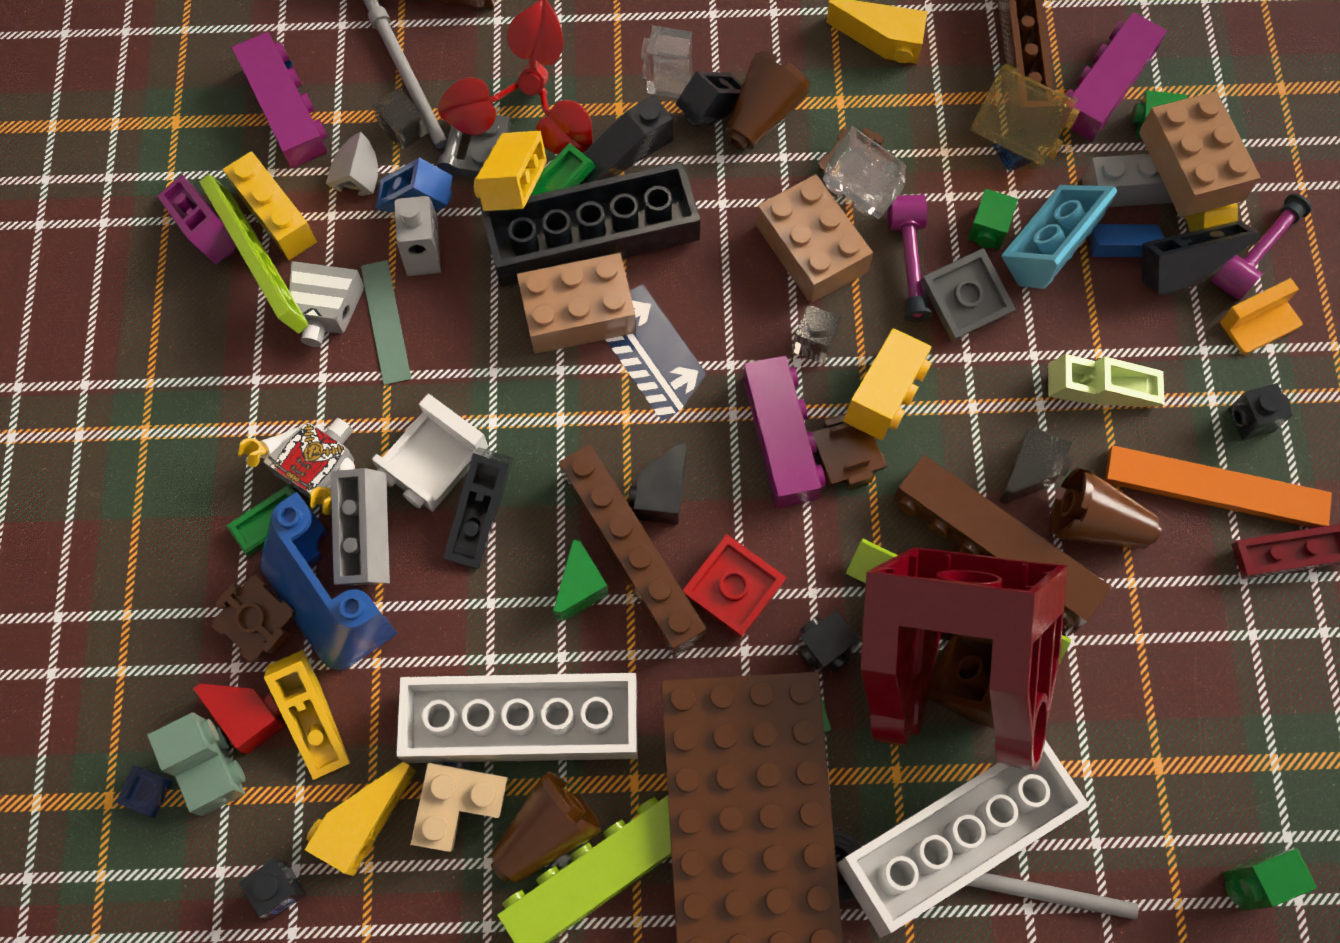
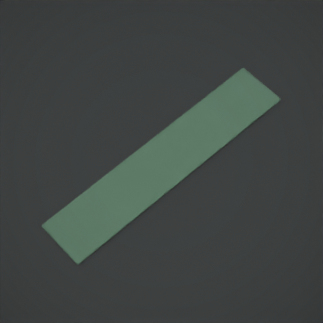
M388 260L363 265L361 270L383 383L386 385L411 379Z

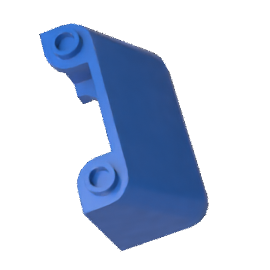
M296 492L274 508L262 548L259 566L280 600L284 601L294 610V621L321 661L333 670H345L398 633L365 592L358 589L348 590L334 599L330 598L310 566L322 559L318 550L319 541L328 532Z

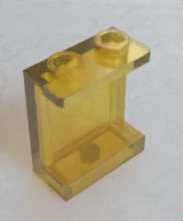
M1006 63L1000 68L970 131L1043 166L1048 158L1055 159L1064 142L1058 139L1064 127L1071 129L1081 110L1075 108L1079 99L1074 96L1069 98L1017 73L1018 68Z

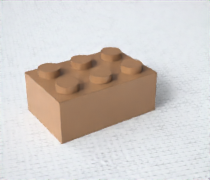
M1217 91L1152 107L1139 131L1180 218L1243 202L1261 179Z
M817 174L758 205L756 227L810 304L868 273L873 256L872 250Z
M621 253L517 274L534 354L637 333L635 311Z

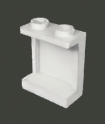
M428 393L419 403L422 410L421 415L383 457L376 454L372 461L377 471L386 472V481L389 487L392 488L394 484L398 485L405 491L402 495L417 508L424 505L433 512L467 473L472 454L479 447L487 449L488 445L483 433Z

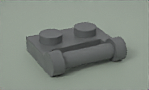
M496 115L495 122L488 131L479 135H471L465 160L456 158L463 133L451 126L444 153L439 156L437 167L449 174L477 177L501 134L509 133L511 127L510 117Z

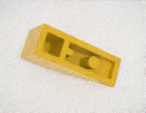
M830 0L826 23L884 59L895 60L899 63L917 64L923 43L928 11L856 0Z
M301 650L268 665L264 679L312 779L315 780L350 764L322 688L305 651Z
M402 762L326 813L323 820L318 819L309 830L306 838L309 843L305 851L341 872L354 876L416 773V770Z

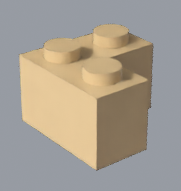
M428 763L410 845L451 852L454 849L461 811L495 818L500 817L508 777Z

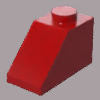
M198 684L193 688L234 747L247 755L286 726L278 716L281 712L270 693L263 696L255 689Z

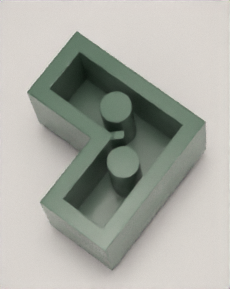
M192 712L147 735L161 771L175 776L190 813L204 816L245 795L241 784L245 782L243 770L236 760H231L227 748L231 746V742L220 726L217 727L210 719L206 720Z

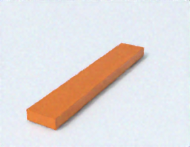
M1113 445L1108 451L1104 481L1109 484L1310 528L1329 526L1332 492Z

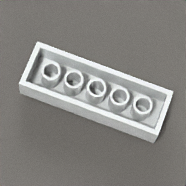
M636 673L400 677L397 757L405 763L638 759Z
M1045 740L1043 755L1037 770L1016 768L999 762L846 856L836 866L881 938L894 932L1090 805Z

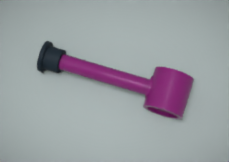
M924 194L889 196L887 201L889 230H899L902 232L909 293V298L906 300L907 311L904 313V319L909 322L924 321L932 317V310L928 308L927 298L923 296L922 284L920 282L921 273L916 230L925 229L926 197Z
M1300 194L1288 195L1284 200V206L1280 210L1279 218L1244 258L1235 255L1228 260L1211 282L1240 302L1263 275L1255 266L1292 223H1297L1301 217L1309 215L1312 210L1309 200Z

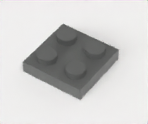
M984 248L931 272L920 279L951 342L1016 310Z

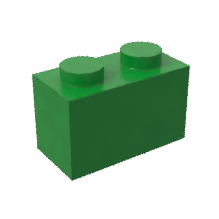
M1297 848L1265 854L1222 872L1226 879L1225 888L1227 894L1236 905H1239L1241 911L1275 907L1317 889Z

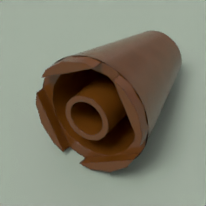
M760 51L751 60L726 128L727 133L730 135L728 140L739 149L744 150L746 147L754 148L810 92L808 90L810 83L806 77L789 62H786L784 67L774 62L777 58L775 54Z
M1076 468L1064 479L1060 487L1066 489L1062 500L1055 498L1050 514V531L1056 535V538L1065 541L1145 549L1150 544L1156 543L1161 534V524H1159L1156 514L1089 470Z
M547 771L540 778L491 852V857L494 861L491 863V868L504 882L512 880L518 883L601 832V829L598 828L601 824L591 808L578 793L573 795L568 790L563 789L568 783L553 772Z

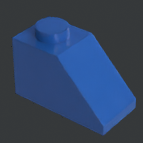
M418 158L381 179L375 208L380 211L395 212L394 202L397 199L428 196L432 201L435 211L447 206L451 199L452 192L450 188L453 176Z

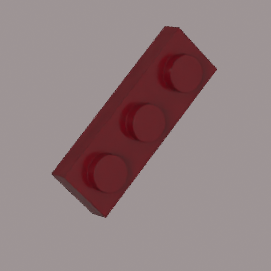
M1340 524L1236 540L1231 546L1242 580L1339 565Z

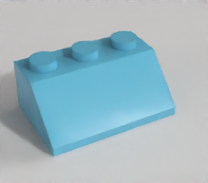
M1058 186L1001 255L1018 286L1045 289L1053 281L1057 273L1071 259L1074 252L1086 237L1092 233L1095 226L1105 215L1117 193L1115 186Z

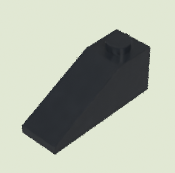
M655 95L627 110L583 153L595 165V168L583 180L585 183L615 177L673 141V117Z
M1238 220L1145 242L1142 248V282L1157 294L1162 295L1173 294L1179 289L1191 287L1259 239V232L1243 221Z
M480 447L472 454L443 559L477 569L480 568L504 494L513 457Z

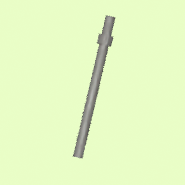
M363 0L369 11L367 15L372 27L379 31L436 148H444L447 139L389 25L391 20L385 8L380 6L377 0Z
M984 873L966 885L1134 920L1137 919L1139 911L1137 903L990 873Z

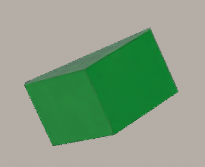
M577 540L572 542L553 609L555 618L559 621L569 619L609 595L607 584L581 541Z

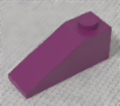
M183 174L157 196L185 236L215 265L234 252L237 246L218 213Z

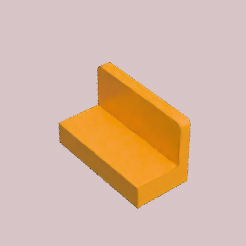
M1291 278L1231 307L1219 322L1242 355L1253 352L1302 326V321L1288 303L1299 290Z

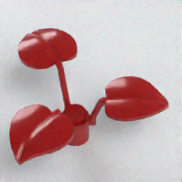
M539 0L517 14L507 30V42L511 51L521 59H529V65L520 73L518 81L489 97L488 86L482 79L474 77L463 78L452 84L443 94L439 103L438 113L444 121L460 132L468 135H479L488 131L495 122L496 110L491 103L520 88L527 95H540L542 110L546 116L538 121L536 131H541L544 147L555 154H559L571 143L580 152L584 153L593 144L592 123L585 108L579 103L570 100L557 102L551 110L548 107L547 90L544 87L548 82L549 75L543 65H551L556 62L562 53L564 40L562 28L555 11L547 0Z

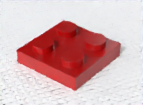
M726 534L682 591L690 602L742 639L786 582L787 577Z

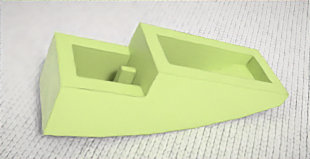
M1064 354L1048 363L1049 397L1089 404L1135 407L1164 405L1163 371L1105 356L1097 361Z

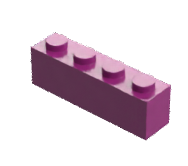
M1132 12L1125 23L1119 21L1109 37L1112 40L1109 45L1103 43L1093 59V62H1095L1093 68L1086 66L1076 82L1079 85L1077 90L1070 89L1063 98L1059 107L1064 110L1059 123L1093 142L1153 58L1168 30L1135 12Z
M268 31L232 46L290 167L294 168L328 153L323 142L324 139L328 138L320 119L312 120L310 114L315 112L307 93L300 95L297 88L302 86L294 67L287 69L285 62L289 61V58L281 41L275 44Z
M786 355L745 363L743 381L776 508L818 500L821 489L825 486V475L822 466L815 465L813 453H816V442L812 431L807 432L804 420H807V409L804 400H798L795 388L799 387L795 367H789Z

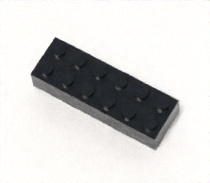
M683 161L529 197L524 209L483 211V207H481L500 287L519 283L517 277L519 273L621 253L623 259L700 240L701 220Z

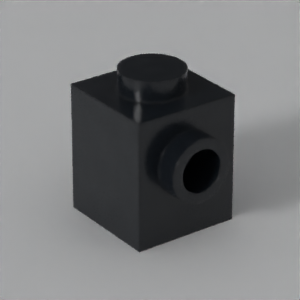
M1278 383L1244 392L1228 408L1242 441L1275 432L1293 416L1290 401L1282 393Z
M836 610L822 621L815 617L800 629L803 635L800 636L797 646L800 648L797 653L808 669L815 668L820 675L828 669L834 673L851 660L848 654L856 649L860 639Z

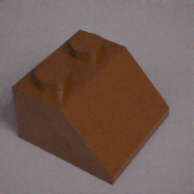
M952 634L931 678L926 698L976 724L994 728L989 692L993 639Z

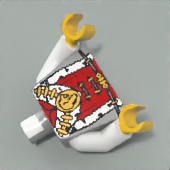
M336 418L325 432L311 423H305L300 428L297 427L262 441L246 438L239 445L238 456L249 454L246 464L250 467H256L260 462V458L265 459L263 461L264 464L275 476L310 499V508H314L318 504L322 507V513L329 515L332 512L331 471L355 469L354 458L343 445L354 430L340 418Z

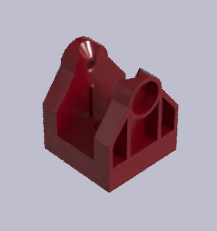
M913 547L867 571L861 673L870 710L872 738L875 742L890 745H908L910 735L920 733L926 697L940 642V632L993 639L989 692L995 730L996 761L1016 768L1037 770L1044 751L1048 718L1060 661L1067 565Z

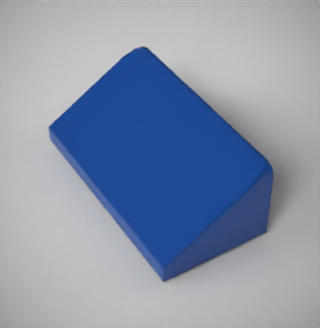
M1097 224L1089 235L1091 257H1142L1143 243L1162 239L1164 236L1158 225Z

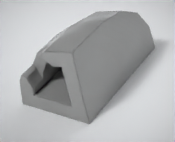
M361 131L349 138L335 155L326 184L340 192L343 187L359 190L358 195L364 196L374 194L378 178V162L370 141Z

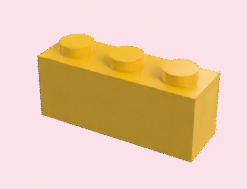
M541 131L501 134L478 176L474 179V192L476 197L481 199L483 211L524 209L547 163Z
M252 151L223 168L235 192L288 261L317 243L307 221Z
M893 328L854 394L843 422L881 441L884 439L889 428L896 431L905 414V411L900 409L902 404L908 406L911 404L919 388L914 385L915 380L923 382L932 364L926 360L932 346Z

